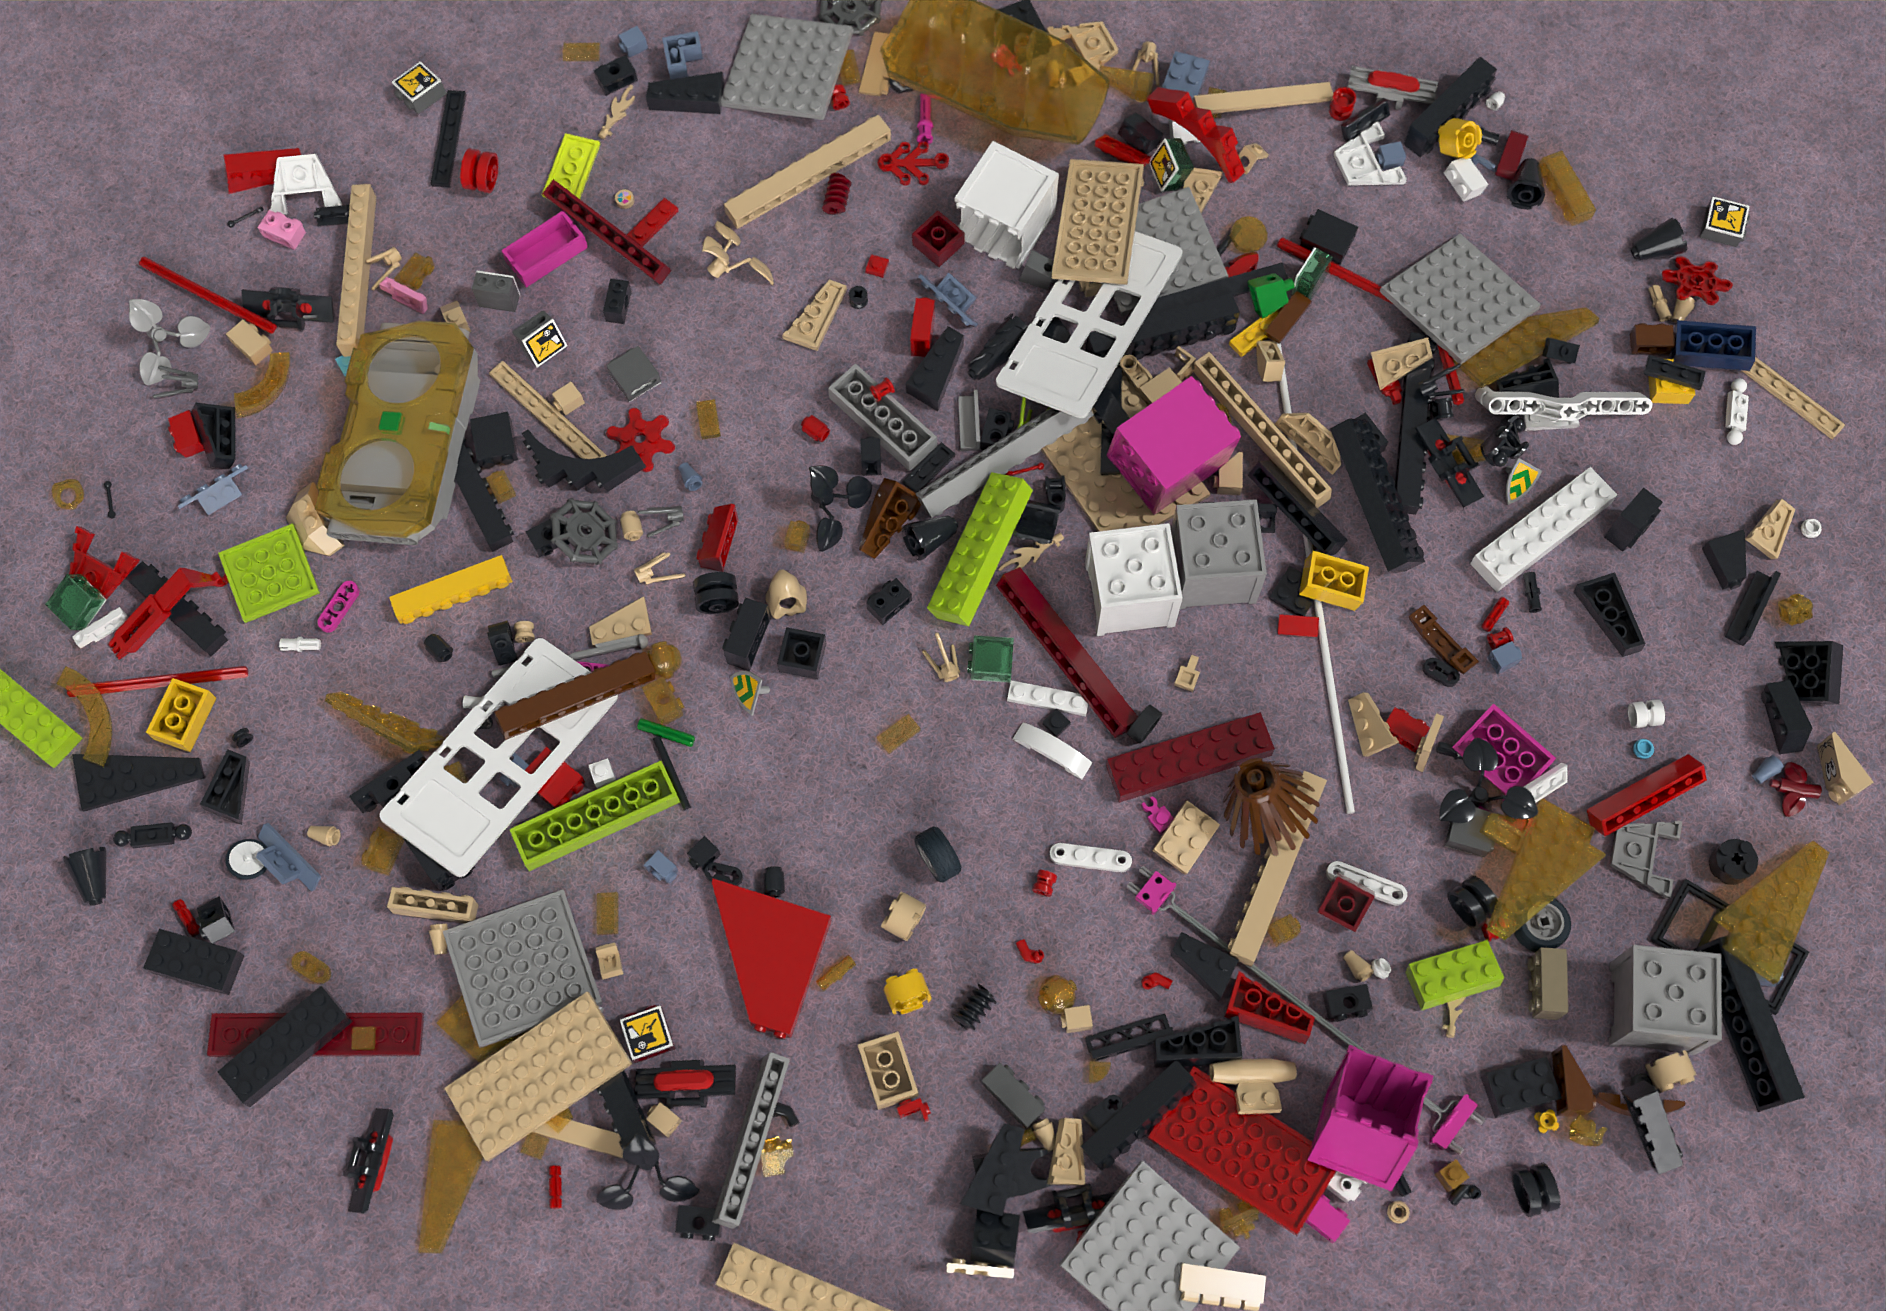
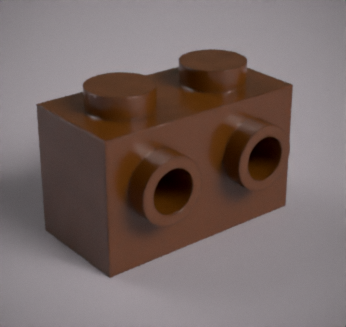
M1645 323L1634 325L1630 332L1631 354H1670L1675 347L1673 325L1663 323L1657 325H1647Z

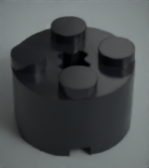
M1730 839L1723 842L1712 852L1709 858L1711 873L1715 878L1717 877L1728 885H1736L1743 882L1754 874L1758 867V856L1753 845L1748 841L1740 839Z

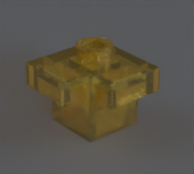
M780 1137L765 1139L761 1153L764 1177L785 1174V1162L788 1158L794 1156L791 1139L780 1141Z

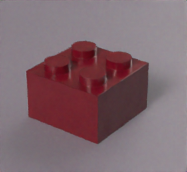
M938 210L912 233V245L938 267L943 265L965 244V232Z
M1337 872L1318 906V913L1356 932L1375 897V892Z

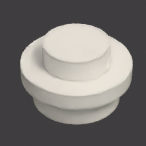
M1807 519L1801 525V532L1808 538H1815L1821 533V524L1816 519Z
M1383 958L1372 961L1374 975L1381 979L1387 978L1391 972L1389 963Z

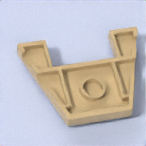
M1102 21L1082 23L1074 27L1062 25V28H1046L1053 44L1071 38L1085 62L1070 69V74L1077 86L1118 53V47Z

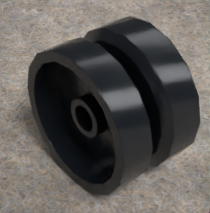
M712 572L700 575L694 579L693 588L694 593L697 595L695 597V605L698 612L704 614L725 613L739 606L738 593L735 591L737 589L735 575L727 572Z
M1474 875L1464 880L1462 887L1456 886L1447 894L1453 910L1472 929L1477 930L1487 922L1486 918L1491 919L1501 911L1500 903L1493 891L1483 880Z
M1546 1163L1534 1164L1530 1167V1171L1526 1167L1512 1171L1513 1188L1520 1208L1527 1217L1541 1214L1542 1209L1546 1212L1560 1209L1561 1203L1558 1186Z

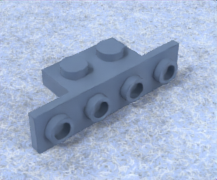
M948 273L938 286L922 274L918 276L922 280L921 284L928 290L932 289L935 292L934 296L939 301L943 302L944 300L948 304L947 308L952 313L956 314L957 312L962 316L960 320L967 326L971 324L975 327L978 325L966 313L977 297L952 274Z
M240 463L230 469L232 473L228 476H225L223 473L213 479L215 481L213 485L208 487L205 484L198 488V494L192 497L188 494L179 500L181 502L178 505L179 509L197 499L206 513L210 515L240 497L242 493L232 478L248 469V466H242Z
M265 823L258 838L268 848L259 851L256 858L283 885L298 878L311 892L314 891L321 879V875L269 823Z

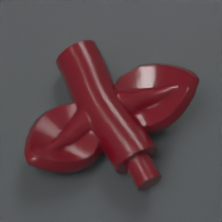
M1788 762L1785 765V778L1779 777L1777 780L1770 779L1769 787H1774L1776 791L1785 793L1782 799V809L1785 817L1798 814L1805 806V798L1818 799L1822 792L1821 785L1806 783V770L1793 762Z

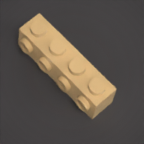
M392 887L387 906L393 914L463 924L474 921L478 910V904L471 896H453V894L446 892L438 894L424 889L416 891L408 887Z

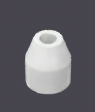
M1496 92L1492 94L1486 101L1487 107L1493 111L1498 110L1504 103V93Z

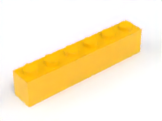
M500 555L390 596L389 599L399 623L409 624L415 618L427 617L439 609L446 610L458 602L464 603L471 600L474 596L486 595L490 590L505 588L513 581L503 556Z

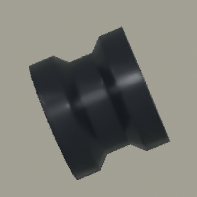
M854 286L849 291V301L853 308L862 309L868 303L867 290L862 286Z

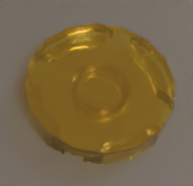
M1246 216L1241 217L1234 223L1231 228L1230 237L1238 250L1244 253L1259 251L1265 245L1267 230L1260 220L1255 217Z

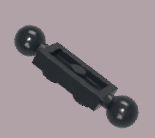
M172 822L131 826L130 834L124 830L117 831L113 836V841L120 847L126 846L130 842L132 848L174 844V837H177L179 840L189 839L192 835V829L187 824H181L175 829V824Z

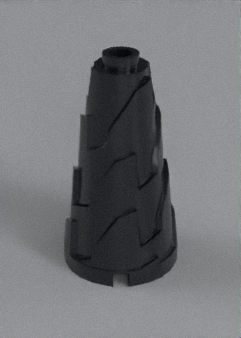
M1011 313L1005 317L1003 323L983 346V349L969 363L967 373L973 380L984 379L1009 360L1010 355L1028 328L1019 317L1015 316L1012 319L1013 314Z

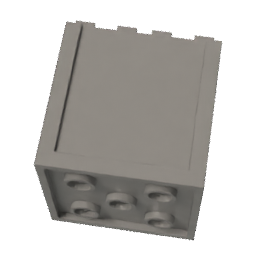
M1257 500L1176 505L1171 535L1183 597L1180 609H1186V607L1233 603L1256 604L1267 575Z
M1633 945L1609 963L1611 983H1614V1025L1611 1026L1609 1046L1618 1047L1621 1045L1677 1052L1686 1050L1688 1055H1696L1722 1040L1721 954Z

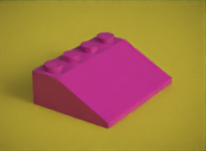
M1495 704L1452 747L1463 757L1466 747L1475 738H1481L1490 743L1497 752L1498 764L1493 771L1484 770V777L1505 795L1511 787H1524L1540 777L1556 760V757Z

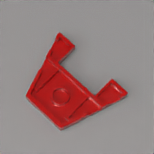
M76 526L75 533H77L76 543H73L72 549L75 551L74 561L70 564L68 585L74 584L79 575H82L107 600L139 563L140 559L121 551L115 567L107 565L87 553L95 534L81 526Z

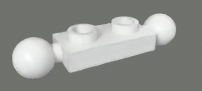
M1741 378L1735 379L1731 383L1732 391L1728 392L1725 427L1731 429L1727 434V441L1732 445L1741 443L1743 440L1742 432L1746 431L1749 396L1742 394L1747 388V383Z

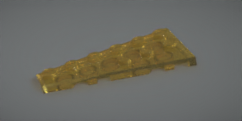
M346 693L326 694L325 702L332 705V708L342 711L348 718L360 722L361 726L368 727L376 735L388 739L389 743L401 747L406 753L413 754L419 749L420 751H428L429 749L438 748L449 736L442 737L437 735L438 731L432 728H420L419 723L393 712H390L389 715L381 712V708L378 706L363 705V700Z
M433 1120L419 1253H443L457 1216L460 1214L464 1200L480 1168L483 1155L463 1121Z

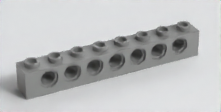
M770 1052L762 1059L712 1220L714 1223L731 1229L740 1225L790 1061L788 1058Z

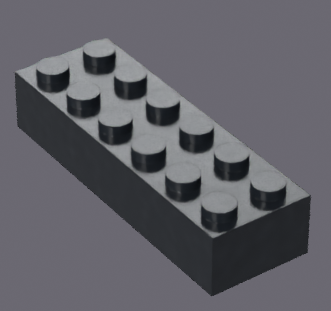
M1479 57L1410 125L1404 146L1420 158L1425 153L1429 154L1434 148V144L1439 142V128L1450 119H1464L1469 113L1468 110L1471 107L1474 109L1479 104L1480 98L1482 96L1486 97L1491 92L1492 88L1490 86L1496 79L1494 76L1497 68L1482 57Z
M320 986L217 1072L242 1104L252 1107L353 1021L329 991Z

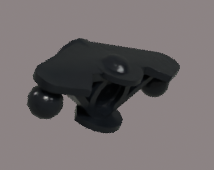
M1508 414L1484 443L1481 444L1482 455L1492 466L1502 467L1506 465L1508 458H1519L1529 447L1527 441L1520 443L1518 433L1522 432L1526 427L1525 421L1522 418H1518L1520 414Z

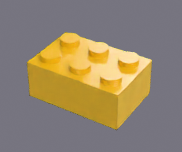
M1312 551L1305 559L1299 595L1355 611L1364 602L1369 567Z
M172 678L146 733L156 741L191 752L216 701V697L209 690Z

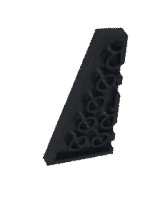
M72 754L81 810L84 812L205 779L200 758Z

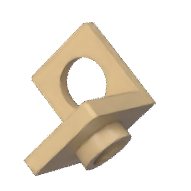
M1256 143L1245 145L1239 153L1240 160L1243 156L1249 159V165L1247 167L1243 166L1244 174L1249 173L1257 160L1267 158L1269 155Z
M1178 346L1175 356L1186 364L1177 374V377L1182 381L1185 377L1189 378L1192 375L1196 358Z

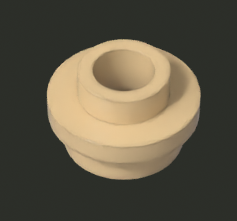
M1394 1201L1388 1206L1387 1215L1392 1222L1400 1224L1408 1219L1409 1208L1401 1201ZM1396 1208L1401 1210V1216L1395 1215L1394 1210Z

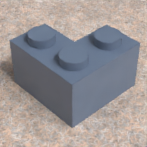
M698 31L662 37L670 79L688 77L686 62L703 59Z

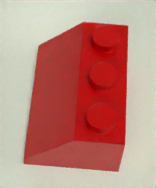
M735 504L714 507L713 513L709 514L707 520L708 530L704 531L702 536L703 546L697 552V560L700 567L723 572L738 523Z

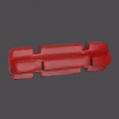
M1500 597L1482 623V629L1487 632L1492 630L1509 605V600Z
M182 899L173 902L172 907L178 912L177 915L187 928L188 933L193 937L199 934L200 927L190 910L187 909L185 902Z
M552 1165L549 1166V1175L551 1176L549 1178V1196L551 1197L549 1199V1207L551 1209H559L562 1207V1199L560 1198L562 1196L561 1166Z

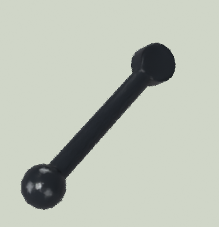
M262 206L258 207L256 210L240 218L229 220L227 224L229 227H234L236 223L256 213H260L264 209Z
M110 481L104 482V487L107 491L109 505L107 515L113 519L116 517V513L113 511L110 490L112 484Z

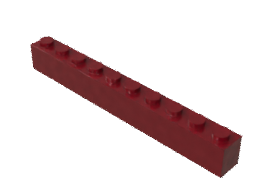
M1021 567L1003 574L996 587L1110 733L1116 738L1128 732L1138 716L1086 649L1080 644L1075 635L1069 630Z

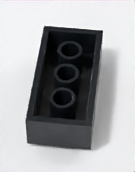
M159 928L143 969L152 974L229 995L244 955L234 949Z

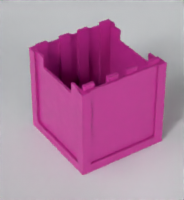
M1349 1045L1326 1090L1308 1160L1392 1191L1418 1147V1123L1424 1097L1432 1084L1433 1075L1406 1068V1066L1387 1061V1059L1368 1054L1355 1046Z

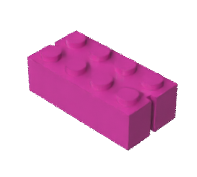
M561 211L501 251L505 262L527 288L588 248L582 232L573 224L568 215Z

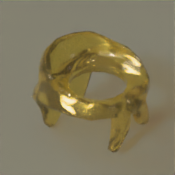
M67 479L54 483L52 486V496L59 508L74 510L84 499L83 488L76 479ZM67 488H71L76 492V499L71 503H64L61 500V493Z
M1578 1115L1569 1126V1139L1585 1146H1600L1603 1143L1602 1137L1607 1128L1602 1127L1595 1134V1122L1592 1119L1586 1121L1583 1116Z

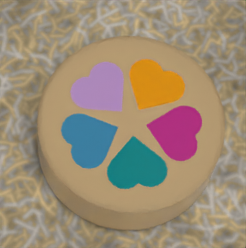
M624 189L616 193L615 201L619 208L627 209L634 204V197L631 191Z

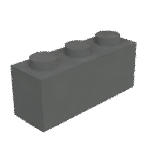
M999 1063L982 1080V1085L1027 1130L1045 1112L1043 1107L1045 1103L1037 1095L1033 1097L1028 1090L1030 1088L1023 1080L1018 1081L1013 1076L1015 1074L1014 1071L1007 1064L1003 1066Z

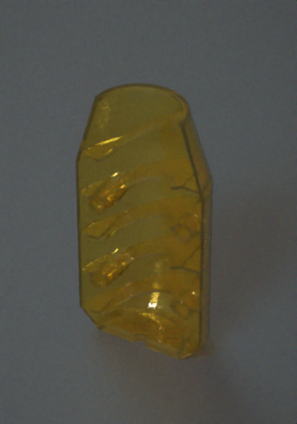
M909 0L900 15L898 24L894 25L880 49L890 79L1015 137L1074 145L1081 144L1090 133L1101 112L1110 84V80L1064 40L977 0Z

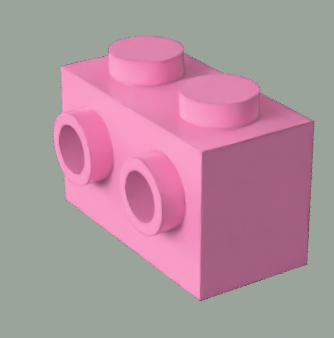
M271 210L267 212L258 226L263 237L293 250L296 249L306 233L302 226L303 224L299 220L287 218L281 212L275 213Z

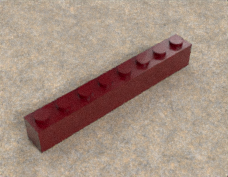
M554 179L542 193L661 285L672 271L663 262Z

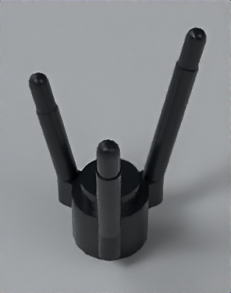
M1459 363L1451 368H1447L1431 378L1419 382L1423 396L1429 395L1430 399L1437 396L1464 393V389L1435 392L1438 389L1436 380L1461 367V364Z

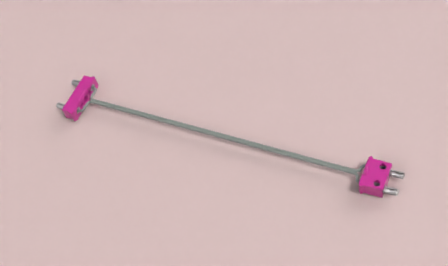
M1142 866L1139 872L1149 879L1144 887L1140 889L1132 882L1127 884L1126 887L1137 895L1135 899L1149 909L1152 915L1156 914L1158 910L1165 911L1167 908H1171L1230 953V950H1227L1228 944L1174 903L1175 893L1173 891L1176 888L1175 882H1170L1157 871L1153 874L1146 867ZM1160 880L1161 883L1157 884L1155 881ZM1172 894V905H1166L1164 908H1161V906L1165 903L1168 897ZM1143 896H1147L1149 899L1145 900ZM1254 964L1252 967L1247 966L1302 1010L1314 1016L1316 1021L1346 1044L1366 1052ZM1466 1094L1459 1101L1452 1100L1442 1110L1424 1097L1423 1103L1439 1116L1432 1126L1435 1134L1430 1139V1144H1435L1442 1150L1450 1147L1460 1155L1463 1152V1148L1455 1143L1453 1139L1467 1119L1471 1117L1480 1125L1485 1122V1118L1474 1111L1478 1104L1472 1101L1469 1095ZM1456 1103L1452 1111L1449 1113V1115L1446 1117V1119L1443 1121V1123L1436 1131V1126L1442 1119L1441 1113L1447 1112L1449 1108L1452 1106V1104Z

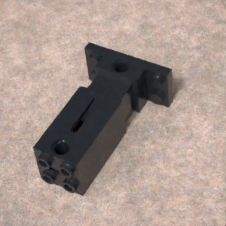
M419 749L349 797L362 813L373 811L378 803L384 808L425 763L426 757ZM404 794L397 802L403 805L409 797ZM403 838L431 881L440 891L452 888L455 885V881L461 878L452 874ZM473 866L472 869L462 878H466L469 875H471L473 872L472 870L476 867Z

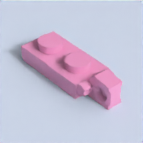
M388 277L380 283V289L391 294L392 299L421 314L427 311V300L423 294L417 293L406 285H401Z

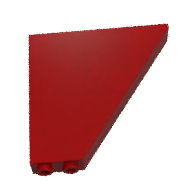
M713 879L714 893L749 1021L754 1026L753 1029L758 1032L765 1033L767 1030L773 1032V1036L783 1040L786 1037L791 1038L832 921L831 915Z

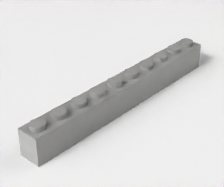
M1050 408L916 493V496L924 511L931 518L937 517L945 509L957 505L961 499L973 495L978 488L985 486L991 472L1006 474L1010 468L1023 463L1030 455L1039 453L1041 448L1053 444L1057 438L1070 433L1079 424L1086 423L1094 414L1090 410L1085 418H1077Z

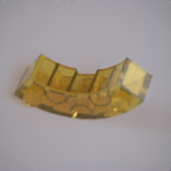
M290 352L270 353L269 366L263 380L249 390L234 393L237 418L261 412L280 396L286 387L290 375Z

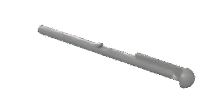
M639 634L595 644L596 648L577 651L568 656L573 660H578L641 646L644 649L648 645V639L645 635ZM530 662L523 663V665L526 667ZM511 666L492 670L493 678L503 676Z

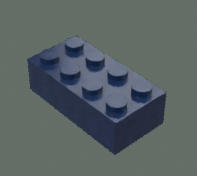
M1677 320L1674 327L1675 347L1672 350L1671 357L1674 362L1693 367L1751 370L1755 362L1756 326Z

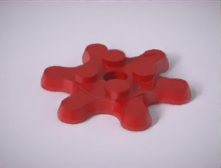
M1679 256L1675 260V265L1679 270L1665 269L1661 274L1663 281L1674 283L1679 287L1676 290V297L1682 301L1689 298V296H1697L1702 298L1706 304L1712 306L1719 301V296L1715 291L1728 292L1733 287L1731 281L1720 279L1714 275L1718 265L1712 261H1706L1702 266H1696L1686 257Z
M631 408L628 412L629 424L622 428L610 426L606 431V435L610 440H616L620 443V449L615 453L632 445L646 466L642 471L650 472L654 467L652 457L655 453L663 452L670 454L675 450V444L672 441L661 437L662 430L669 425V419L665 415H659L652 421H645L642 419V413L639 409ZM636 436H645L644 442L637 443L635 441Z

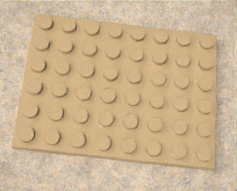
M1123 376L1122 408L1129 418H1132L1145 409L1147 404L1134 389V386L1129 383L1126 376ZM1094 416L1090 417L1086 423L1079 424L1073 428L1070 433L1057 438L1053 444L1041 448L1060 477L1061 475L1065 476V485L1098 532L1163 524L1174 517L1176 505L1197 504L1210 496V492L1201 482L1153 515L1122 474L1101 475L1102 423L1098 424Z

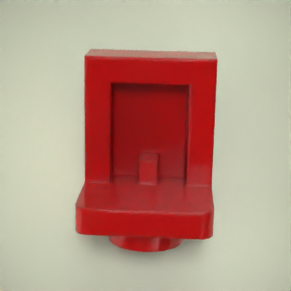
M921 1098L914 1101L907 1099L899 1103L900 1107L897 1108L900 1119L920 1111L924 1122L929 1121L930 1109L927 1102L922 1103Z

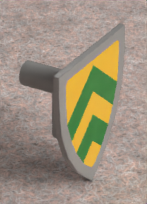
M1518 457L1513 466H1507L1505 469L1506 473L1509 474L1506 484L1507 504L1516 502L1525 496L1542 473L1540 469Z
M750 671L736 672L730 676L734 694L743 709L753 716L758 695L768 694L770 688L769 686H761L762 679Z

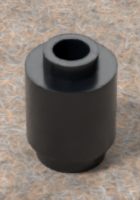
M431 634L425 639V649L438 662H446L452 657L453 648L440 635Z
M778 866L765 868V873L763 874L764 894L774 898L781 897V894L785 893L784 872H782V868Z

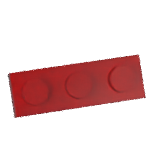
M1106 134L1095 141V147L1104 153L1115 156L1118 160L1131 164H1144V166L1150 162V156Z
M664 197L627 236L643 247L679 211L678 207Z

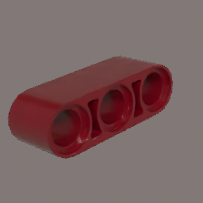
M1513 130L1510 131L1495 173L1496 176L1513 180L1529 135Z

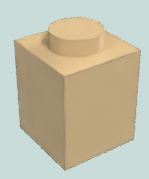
M572 382L552 393L554 407L558 412L562 411L565 416L584 404L582 395Z
M1090 1005L1065 1008L1064 1015H1060L1062 1028H1066L1067 1033L1092 1030Z
M661 1102L658 1105H653L647 1113L648 1118L646 1120L667 1138L670 1137L682 1122L678 1116Z

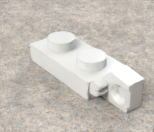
M119 607L109 612L108 615L100 620L93 622L82 631L80 630L73 636V639L82 648L92 641L97 642L116 631L129 617Z

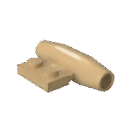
M1270 1058L1229 1060L1210 1064L1209 1067L1211 1081L1238 1085L1235 1092L1238 1114L1280 1113L1282 1110L1280 1096L1274 1083L1294 1080L1297 1074L1294 1062Z

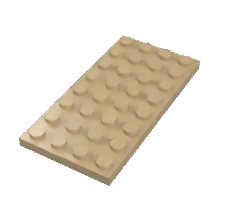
M1070 159L1052 279L1128 284L1144 164Z
M586 992L446 1086L445 1090L485 1161H490L632 1065V1062L590 992Z

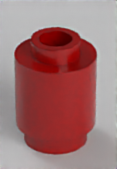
M814 415L806 416L801 423V430L815 441H825L830 433L828 426Z

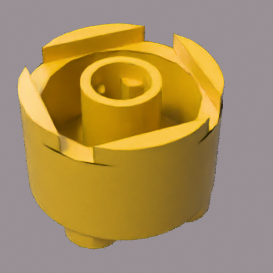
M1450 119L1438 131L1440 136V152L1463 159H1469L1475 155L1477 144L1480 145L1482 139L1479 125H1476L1473 121L1463 119Z
M916 968L908 970L905 975L889 977L886 979L887 984L883 988L891 1011L895 1015L896 1011H900L901 1014H907L923 1007L922 1002L927 1000L929 1003L932 999L923 974L918 972Z

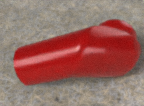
M1025 939L1016 942L1023 960L1034 964L1042 962L1044 959V952L1042 950L1029 949Z
M1154 972L1145 976L1141 984L1146 990L1158 985L1169 990L1173 980Z

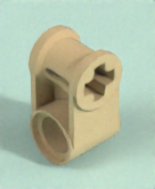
M1125 355L1121 358L1120 367L1123 370V376H1126L1129 383L1139 392V387L1153 379L1152 375L1133 355Z

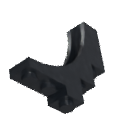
M528 429L522 433L525 438L523 441L524 445L529 451L532 449L535 453L532 456L538 464L535 466L538 472L535 476L541 484L545 483L548 488L565 478L570 486L574 485L578 490L595 480L599 488L604 487L609 492L646 468L632 445L606 457L593 459L572 458L548 449Z

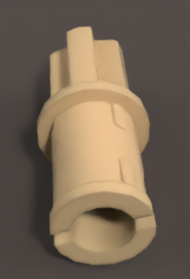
M1653 285L1649 288L1653 301L1652 306L1656 308L1660 322L1668 321L1672 318L1666 304L1668 301L1664 299L1660 286Z

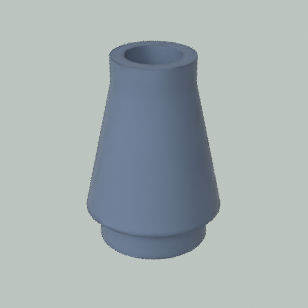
M682 463L678 469L685 488L690 491L698 490L703 484L702 477L688 463Z
M1771 755L1764 759L1755 773L1752 774V778L1758 784H1761L1779 774L1784 766L1776 756Z

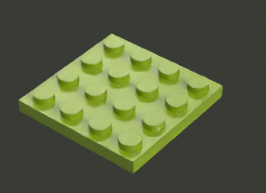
M293 523L218 553L245 623L320 593Z

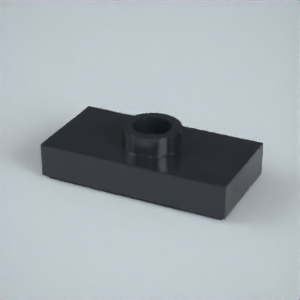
M1546 338L1542 356L1575 364L1580 345Z

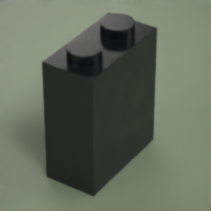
M1317 209L1315 215L1311 214L1308 219L1307 225L1309 226L1307 230L1303 229L1299 237L1302 240L1300 246L1310 251L1316 248V254L1341 265L1356 236L1358 226Z
M508 412L470 419L476 459L480 468H492L502 463L508 465L518 460L512 421Z

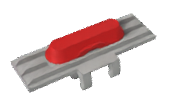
M1356 66L1351 67L1348 88L1377 94L1376 102L1383 98L1397 101L1395 109L1401 110L1403 99L1432 104L1435 101L1438 86L1436 81L1411 77V74L1402 75L1400 73L1385 72L1382 69L1372 70Z

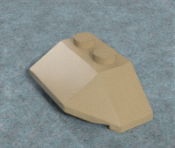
M1286 413L1280 416L1275 425L1333 475L1341 466V458L1332 433L1309 413Z
M311 482L297 493L286 519L289 525L294 524L304 550L331 556L345 545L342 539H335L326 534L329 521L321 516L324 501L315 483Z

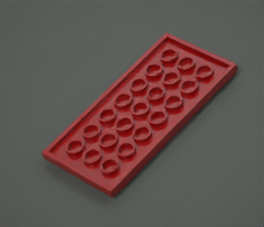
M1193 1066L1189 1074L1197 1084L1194 1091L1190 1095L1184 1096L1175 1109L1169 1110L1163 1115V1119L1155 1125L1148 1139L1297 1236L1335 1175L1336 1170L1309 1161L1308 1157L1312 1141L1270 1114H1238L1235 1092L1219 1082L1211 1081L1209 1075Z

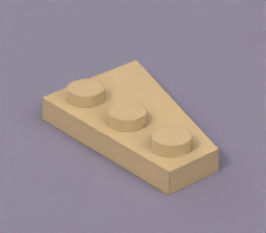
M1428 338L1371 352L1380 390L1433 358Z

